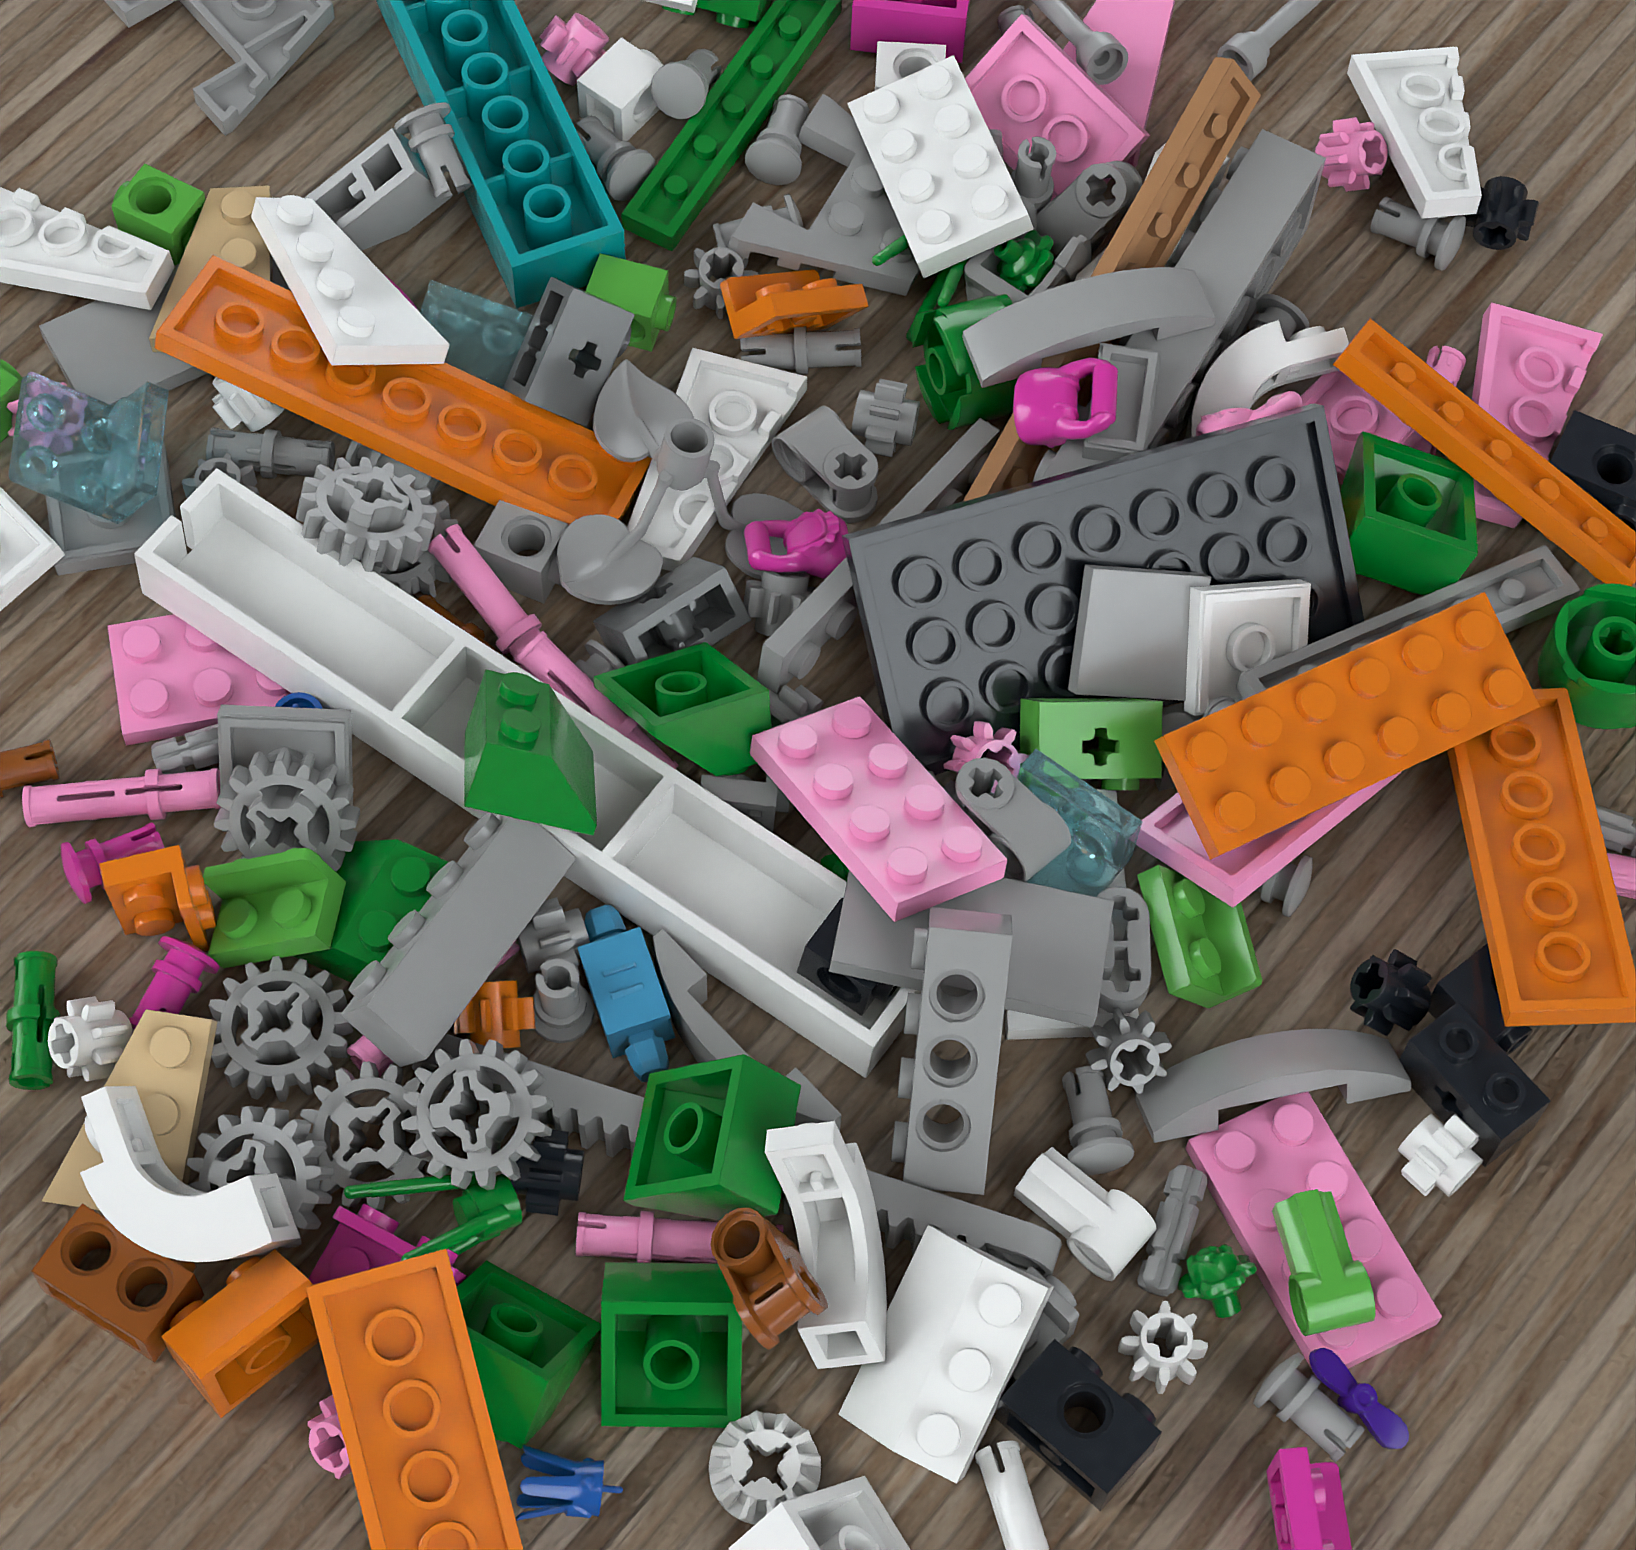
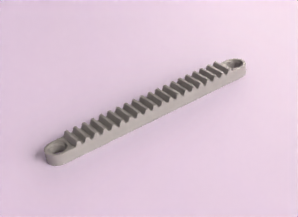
M445 1034L426 1060L413 1063L412 1069L415 1072L420 1067L434 1073L439 1068L435 1051L441 1048L452 1057L457 1058L460 1056L459 1047L463 1039ZM475 1043L479 1054H482L485 1046ZM504 1052L503 1060L509 1055L508 1053ZM527 1060L521 1074L531 1070L540 1072L544 1076L545 1081L534 1091V1094L547 1096L553 1100L554 1107L546 1112L538 1113V1121L545 1125L548 1123L553 1124L555 1130L569 1131V1135L573 1131L580 1133L581 1147L589 1149L598 1139L605 1141L606 1155L614 1157L623 1148L630 1149L632 1160L644 1097ZM487 1070L488 1077L492 1079L493 1091L496 1093L505 1091L510 1094L516 1093L514 1087L504 1075ZM454 1081L446 1088V1090L451 1091V1089L454 1087ZM479 1101L481 1115L489 1114L490 1107ZM866 1170L874 1197L879 1228L885 1234L886 1247L894 1249L903 1239L910 1241L912 1255L914 1256L927 1226L931 1225L1023 1271L1032 1266L1044 1278L1047 1275L1053 1274L1062 1244L1061 1240L1049 1230L1015 1217ZM782 1191L781 1199L784 1214L791 1215V1208L784 1191Z

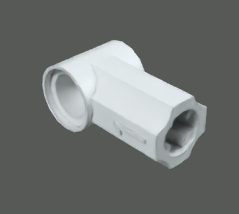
M1053 1147L1042 1153L1033 1162L1015 1187L1014 1196L1067 1239V1246L1071 1253L1084 1267L1107 1281H1112L1117 1277L1157 1230L1156 1223L1151 1215L1135 1199L1119 1190L1111 1189L1107 1192Z

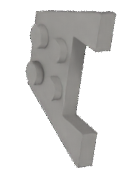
M176 0L104 1L124 24L130 28ZM179 0L235 62L232 66L193 88L196 104L225 136L233 132L335 19L333 3L330 0Z
M822 94L802 125L798 137L799 141L848 168L810 229L807 230L753 202L731 236L728 248L734 250L740 257L747 259L750 251L778 257L777 266L798 270L803 263L834 271L833 278L836 280L863 284L865 287L906 296L920 273L918 264L911 248L908 247L882 265H873L872 257L904 235V232L854 118L833 99Z

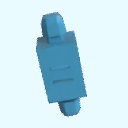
M603 905L586 913L584 924L590 943L579 946L577 949L612 1058L626 1054L634 1075L641 1082H648L650 1073L668 1070L669 1068L664 1041L675 1038L669 1019L671 1018L641 927L627 931L619 912L612 905Z

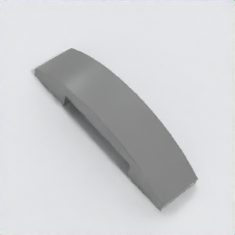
M1172 267L1140 268L1101 274L1037 293L980 320L964 330L962 338L983 388L1017 379L1027 371L1041 368L1042 358L1150 329H1152L1156 341L1214 326L1216 318L1195 270Z
M662 929L653 936L656 974L670 1012L671 1021L686 1047L698 1063L742 1054L749 1056L701 1006L707 1000V974ZM794 1068L786 1077L801 1085L795 1126L804 1123L835 1121L840 1131L841 1114L797 1068Z
M1300 1029L1262 1034L1237 1040L1188 1058L1167 1069L1165 1077L1155 1076L1149 1082L1143 1084V1093L1138 1094L1135 1091V1101L1153 1142L1157 1143L1219 1130V1109L1338 1086L1346 1103L1349 1104L1411 1091V1080L1388 1039L1351 1030Z

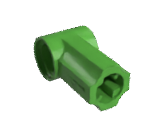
M1318 1189L1296 1193L1284 1201L1275 1203L1272 1213L1291 1272L1288 1281L1289 1296L1293 1314L1301 1333L1304 1336L1374 1321L1376 1313L1371 1282L1363 1264L1359 1260L1353 1261L1332 1192H1322Z

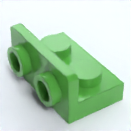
M291 848L281 853L251 859H237L231 863L205 868L203 874L204 884L222 899L208 955L222 968L272 960V957L275 956L283 958L330 949L346 881L313 850L309 848Z
M1157 865L1137 875L1143 899L1147 903L1150 926L1170 995L1209 1009L1262 984V976L1241 902L1232 908L1182 874L1161 865Z

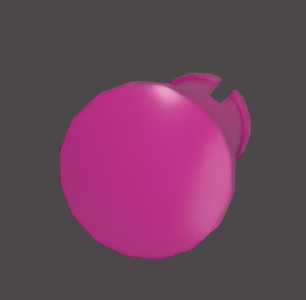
M151 822L146 824L145 827L102 843H98L95 838L86 841L85 849L78 852L74 851L69 842L62 843L61 858L68 883L83 904H87L92 901L90 888L100 885L105 890L99 863L165 847L159 832H156V827Z
M162 936L158 944L168 953L164 960L157 959L151 968L155 976L132 1017H129L132 1029L135 1030L145 1010L179 1014L190 993L197 994L203 985L198 980L201 973L205 971L216 974L220 966L197 946L177 938Z

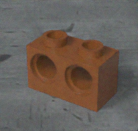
M83 1203L31 1270L46 1294L154 1363L166 1348L161 1336L171 1329L169 1327L171 1320L184 1307L194 1301L201 1300L204 1296L193 1273L197 1267L194 1262L180 1261L146 1250L119 1232L104 1215H100ZM95 1249H108L111 1251L108 1261L99 1269L93 1271L79 1269L83 1257L90 1251ZM155 1283L167 1286L164 1297L158 1303L148 1307L134 1304L137 1294L145 1286Z

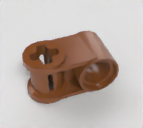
M748 1207L737 1208L727 1213L717 1223L712 1233L710 1244L712 1254L734 1296L733 1303L741 1320L763 1347L770 1350L780 1343L779 1334L808 1313L813 1312L819 1315L828 1308L825 1295L808 1271L797 1246L758 1211Z

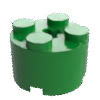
M1007 294L989 295L921 312L915 318L912 329V348L923 345L925 364L915 366L919 387L933 418L939 424L949 422L947 427L949 430L973 425L979 418L988 421L1011 415L1014 412V389L1017 379L982 388L962 338L964 330L989 315L1013 304Z
M1609 583L1598 584L1585 589L1582 595L1572 601L1569 600L1561 608L1541 650L1538 661V676L1542 689L1566 688L1568 690L1576 723L1595 729L1633 728L1636 726V588Z

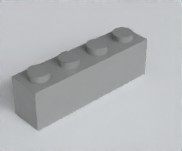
M490 812L482 816L466 834L464 842L469 848L457 863L453 860L448 862L435 874L427 885L426 890L432 896L419 913L416 910L409 912L391 931L388 941L393 944V947L380 963L375 960L368 964L350 985L349 992L354 997L340 1015L399 1067L426 1060L576 860V857L539 823L504 815L495 816Z

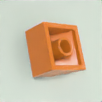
M276 1249L262 1259L253 1257L240 1264L227 1278V1286L206 1302L197 1300L184 1307L171 1320L169 1325L171 1329L161 1336L173 1359L220 1418L229 1413L319 1342L306 1287L313 1284Z

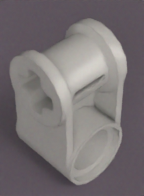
M1112 161L1089 166L1061 194L1056 196L1037 214L1036 231L1040 236L1048 235L1053 238L1054 243L1051 250L1057 257L1073 236L1077 238L1080 234L1089 239L1091 252L1093 253L1105 240L1108 233L1125 217L1143 185L1140 174L1136 168L1123 161ZM1114 178L1116 184L1111 192L1115 198L1105 200L1102 194L1106 191L1107 184L1103 179Z
M820 406L772 439L773 452L784 471L794 481L800 483L827 512L831 511L846 523H857L867 519L875 511L878 500L877 489L874 486L878 476L877 458L872 451L867 449L846 428L839 416L829 407Z
M976 758L965 763L959 770L955 783L956 792L952 798L964 812L966 807L969 809L967 815L1008 859L1004 878L1027 882L1070 846L1071 835L1063 818L1055 809L1037 798L1011 774L1005 765L989 758ZM997 780L998 784L994 793H992L991 790L994 781Z

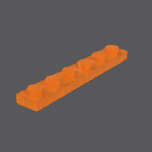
M1370 318L1333 363L1336 368L1348 376L1354 384L1363 388L1394 413L1404 424L1411 427L1435 446L1451 462L1461 467L1492 492L1498 500L1507 504L1538 529L1544 537L1554 542L1574 558L1595 578L1605 584L1614 583L1627 586L1635 584L1636 532L1375 321Z

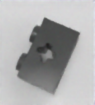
M550 277L503 388L530 404L587 426L592 413L595 411L598 396L616 358L624 353L630 342L632 332L630 325L635 314L584 290ZM573 348L579 350L575 359L569 357Z
M693 556L659 578L652 589L645 595L631 602L618 604L593 620V623L606 648L612 651L625 666L704 642L712 646L751 621V618L726 568Z

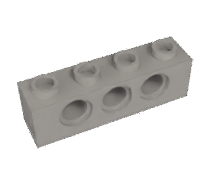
M930 907L928 929H914L911 969L924 970L921 994L908 993L904 1034L917 1035L915 1058L901 1057L897 1098L910 1099L908 1122L895 1121L891 1162L904 1163L903 1182L931 1190L984 1195L1013 936L1012 915ZM960 974L970 978L976 986L970 993L956 997L946 994L939 987V983L950 975ZM956 1040L964 1044L968 1052L960 1059L949 1061L938 1057L932 1049L941 1041ZM945 1104L956 1108L961 1113V1116L952 1123L940 1124L932 1121L926 1115V1112L936 1105Z

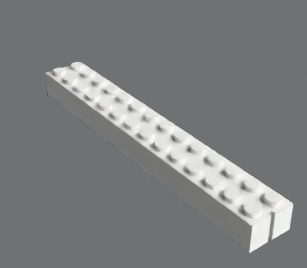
M216 468L181 504L180 510L183 527L182 522L171 515L134 553L142 593L289 692L310 694L321 703L323 709L351 710L353 735L478 819L487 814L488 812L464 807L465 730L485 670L504 674L518 672L526 674L538 682L542 681L373 570L372 572H366L362 563L356 559H352L348 565L342 566L339 565L340 554L333 550L321 555L317 552L319 538L309 539L302 536L303 524ZM186 544L189 548L192 549L188 554L186 550ZM553 689L593 750L597 813V827L594 835L540 824L576 857V860L564 876L605 904L612 905L621 915L651 935L655 936L664 929L700 968L866 1078L905 1027L908 993L921 994V991L898 986L886 1003L875 998L865 1013L860 1016L797 973L805 945L839 900L844 898L847 882Z

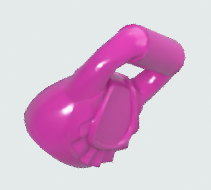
M1089 357L1070 362L1059 368L1041 367L1021 374L1015 385L1013 405L1015 427L1019 438L1027 445L1044 444L1053 448L1054 446L1065 444L1067 439L1089 438L1108 429L1116 421L1118 369L1107 360ZM1093 374L1091 419L1077 421L1079 418L1077 410L1078 391L1081 390L1079 380Z
M817 509L814 512H803L792 521H755L748 524L744 529L749 564L755 570L777 573L804 571L813 576L827 578L846 558L842 535L848 534L847 525L842 518L835 516L831 511L825 513ZM769 537L784 539L783 545L787 550V554L779 556L772 554Z

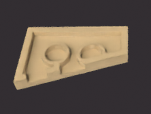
M270 186L210 188L150 334L149 341L152 352H162L154 348L157 330L212 255L273 283V257L251 218L256 197L272 198Z
M145 1010L104 1087L136 1086L161 1158L171 1173L181 1182L188 1185L191 1168L187 1165L188 1158H193L217 1021ZM85 1124L80 1129L43 1197V1202L80 1207L83 1203L91 1209L99 1210L80 1172L104 1162L101 1153L90 1143L85 1131Z

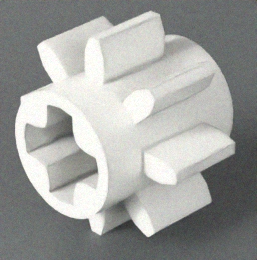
M218 377L212 383L219 392L212 399L215 403L213 409L230 429H233L242 421L251 432L258 431L275 420L284 410V408Z
M94 996L67 1001L68 1016L56 1017L49 1029L48 1047L52 1059L59 1067L67 1069V1076L69 1078L83 1075L86 1082L109 1078L114 1069L113 1063L119 1060L133 1034L132 1025L128 1017L122 1011L115 1010V1002L113 1000L98 1002Z
M1433 1114L1428 1115L1398 1148V1151L1409 1160L1401 1170L1402 1175L1424 1196H1427L1437 1186L1450 1197L1470 1178L1483 1161L1471 1150L1479 1141V1135L1456 1114L1445 1125Z
M1163 1301L1158 1313L1149 1319L1138 1310L1133 1312L1129 1323L1132 1330L1139 1336L1129 1335L1122 1337L1118 1346V1352L1124 1355H1133L1134 1366L1129 1379L1135 1381L1143 1376L1155 1382L1158 1394H1163L1168 1381L1177 1376L1182 1382L1190 1385L1197 1372L1194 1365L1187 1359L1203 1358L1208 1349L1207 1342L1193 1340L1192 1328L1197 1316L1193 1313L1183 1319L1177 1314L1170 1313L1168 1301ZM1154 1338L1166 1339L1167 1350L1173 1351L1170 1358L1160 1356L1159 1346L1153 1344Z

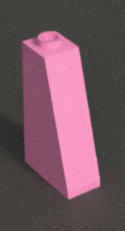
M1096 0L1083 19V22L1093 32H1108L1112 34L1125 47L1128 53V63L1123 73L1113 82L1099 86L1142 128L1146 129L1175 0ZM1069 41L1063 51L1076 62V47ZM1141 146L1127 161L1134 168L1138 163Z

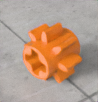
M517 980L484 982L454 1022V1034L470 1033V1041L483 1046L491 1039L503 1045V1048L521 1047L520 1030L536 1029L534 997L518 998Z

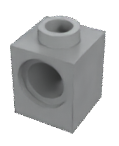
M499 500L473 546L508 590L544 604L554 585L561 586L556 554L560 537L568 527V524ZM528 549L539 551L532 556H520L517 554Z

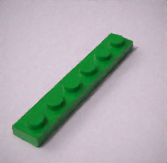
M775 0L708 92L704 106L697 114L690 117L621 213L623 229L669 251L675 249L771 113L774 101H778L779 96L785 93L842 11V0Z

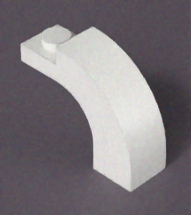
M1277 320L1262 325L1237 339L1224 350L1207 372L1199 388L1188 420L1185 439L1196 436V428L1201 422V416L1212 415L1215 412L1230 408L1250 409L1263 394L1278 386L1339 371L1333 363L1349 344L1344 327L1327 332L1321 326L1307 328L1295 333L1290 337V341L1286 342L1280 322Z
M106 1086L81 1097L87 1113L84 1122L87 1137L92 1146L101 1153L104 1161L80 1172L90 1196L106 1219L132 1242L164 1257L180 1261L211 1262L261 1254L300 1239L277 1173L249 1175L208 1193L193 1189L177 1179L161 1158L136 1086Z
M835 1121L804 1123L793 1127L767 1130L765 1154L791 1208L800 1255L808 1271L820 1286L828 1303V1308L819 1315L810 1312L798 1320L797 1329L817 1369L885 1362L887 1294L883 1248L874 1197L857 1143L845 1144Z

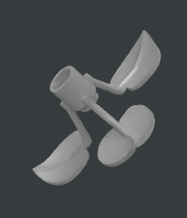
M628 359L623 360L609 376L598 396L593 417L595 437L607 453L623 462L640 461L650 455L657 462L659 476L636 527L631 532L617 518L600 514L583 516L568 525L560 537L556 554L561 586L568 593L579 599L603 605L631 602L649 592L660 577L663 558L655 547L640 539L647 532L668 487L684 491L698 485L704 478H707L720 526L731 530L725 542L727 556L742 572L762 580L763 571L755 570L749 564L744 537L745 527L755 521H792L798 518L803 511L775 496L752 493L741 495L735 500L730 516L718 477L720 464L717 461L710 460L714 446V435L711 429L702 421L694 419L688 405L677 394L647 377ZM770 536L772 554L778 556L787 554V550L783 545L784 539Z

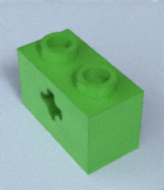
M1145 698L1021 699L1020 753L1029 755V760L1020 763V775L1040 780V789L1047 791L1079 790V779H1101V789L1139 790L1140 778H1161L1162 757L1154 741L1162 736L1163 701ZM1094 736L1099 737V749H1090L1087 753L1082 752V740H1091Z

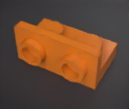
M816 270L730 277L720 284L734 339L794 333V328L806 326V331L823 330L869 307L863 284L838 286L835 278L821 280Z
M180 845L99 863L104 889L125 935L137 933L141 936H155L170 931L174 928L175 923L184 922L193 945L204 952L209 951L206 930L216 927V917L209 890L205 888L200 866H187Z

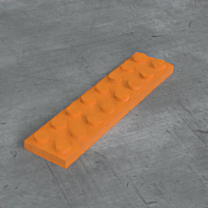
M212 255L156 332L155 349L493 506H496L498 501L501 500L560 520L568 525L583 516L597 514L608 515L622 521L645 480L652 458L647 456L636 462L620 461L601 447L594 431L530 404L508 391L445 362L444 364L331 365L290 290Z

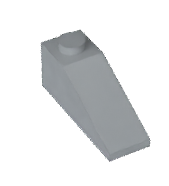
M394 128L387 131L304 197L312 198L361 251L408 232L450 199H436L435 191L419 154L411 152L408 145L409 139L397 133Z

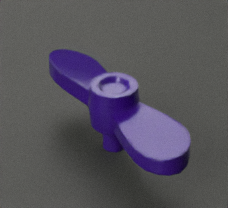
M1319 1348L1310 1352V1366L1317 1378L1328 1388L1340 1395L1337 1402L1341 1408L1348 1413L1360 1416L1368 1431L1383 1448L1390 1450L1399 1449L1407 1444L1409 1440L1407 1425L1393 1411L1377 1402V1393L1371 1385L1357 1383L1346 1365L1332 1350Z

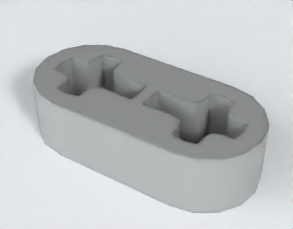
M1113 887L1102 891L1097 897L1114 901L1113 909L1122 910L1123 918L1128 921L1123 941L1114 940V925L1111 921L1098 1007L1113 1014L1114 1009L1119 1007L1123 1014H1126L1141 1006L1146 999L1150 985V917L1147 903L1141 895L1128 888ZM1115 960H1124L1125 979L1132 981L1127 992L1115 991L1114 982L1109 980Z

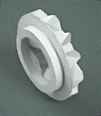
M756 1410L748 1416L729 1422L712 1446L709 1460V1479L712 1490L726 1511L746 1523L756 1525L781 1502L817 1491L820 1482L821 1456L817 1451L809 1430L802 1428L785 1413H762ZM749 1444L754 1451L759 1450L765 1457L773 1454L775 1451L779 1453L784 1448L788 1450L783 1454V1459L777 1468V1472L781 1477L780 1483L785 1488L784 1491H782L777 1483L772 1484L766 1477H762L756 1482L751 1480L744 1487L741 1485L747 1480V1474L753 1467V1461L749 1456L750 1450L746 1445Z

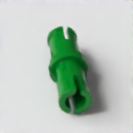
M26 951L14 957V1005L6 1013V1027L12 1032L9 1084L22 1090H40L48 1088L50 1084H53L54 1076L52 1074V1057L48 1047V1033L54 1019L61 1017L59 1010L54 1008L55 973L58 959L55 955L44 951Z

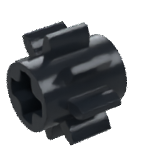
M1499 176L1489 179L1485 183L1484 188L1480 187L1482 196L1477 213L1463 215L1466 218V226L1474 227L1473 237L1477 243L1493 250L1510 248L1515 244L1517 238L1527 241L1531 227L1535 222L1539 202L1536 200H1526L1528 195L1527 188L1523 183L1514 178Z
M1396 949L1392 951L1387 962L1372 955L1370 959L1364 961L1356 969L1352 976L1350 992L1355 1001L1350 1006V1010L1364 1018V1025L1384 1036L1390 1034L1394 1024L1410 1031L1412 1026L1418 1024L1426 1016L1430 1008L1431 991L1427 984L1432 979V976L1417 967L1418 961Z
M552 1129L551 1136H535V1141L531 1145L541 1155L540 1159L536 1162L521 1156L516 1161L521 1177L516 1181L511 1179L510 1182L516 1194L526 1195V1212L558 1216L561 1199L578 1201L585 1151L568 1148L569 1131Z

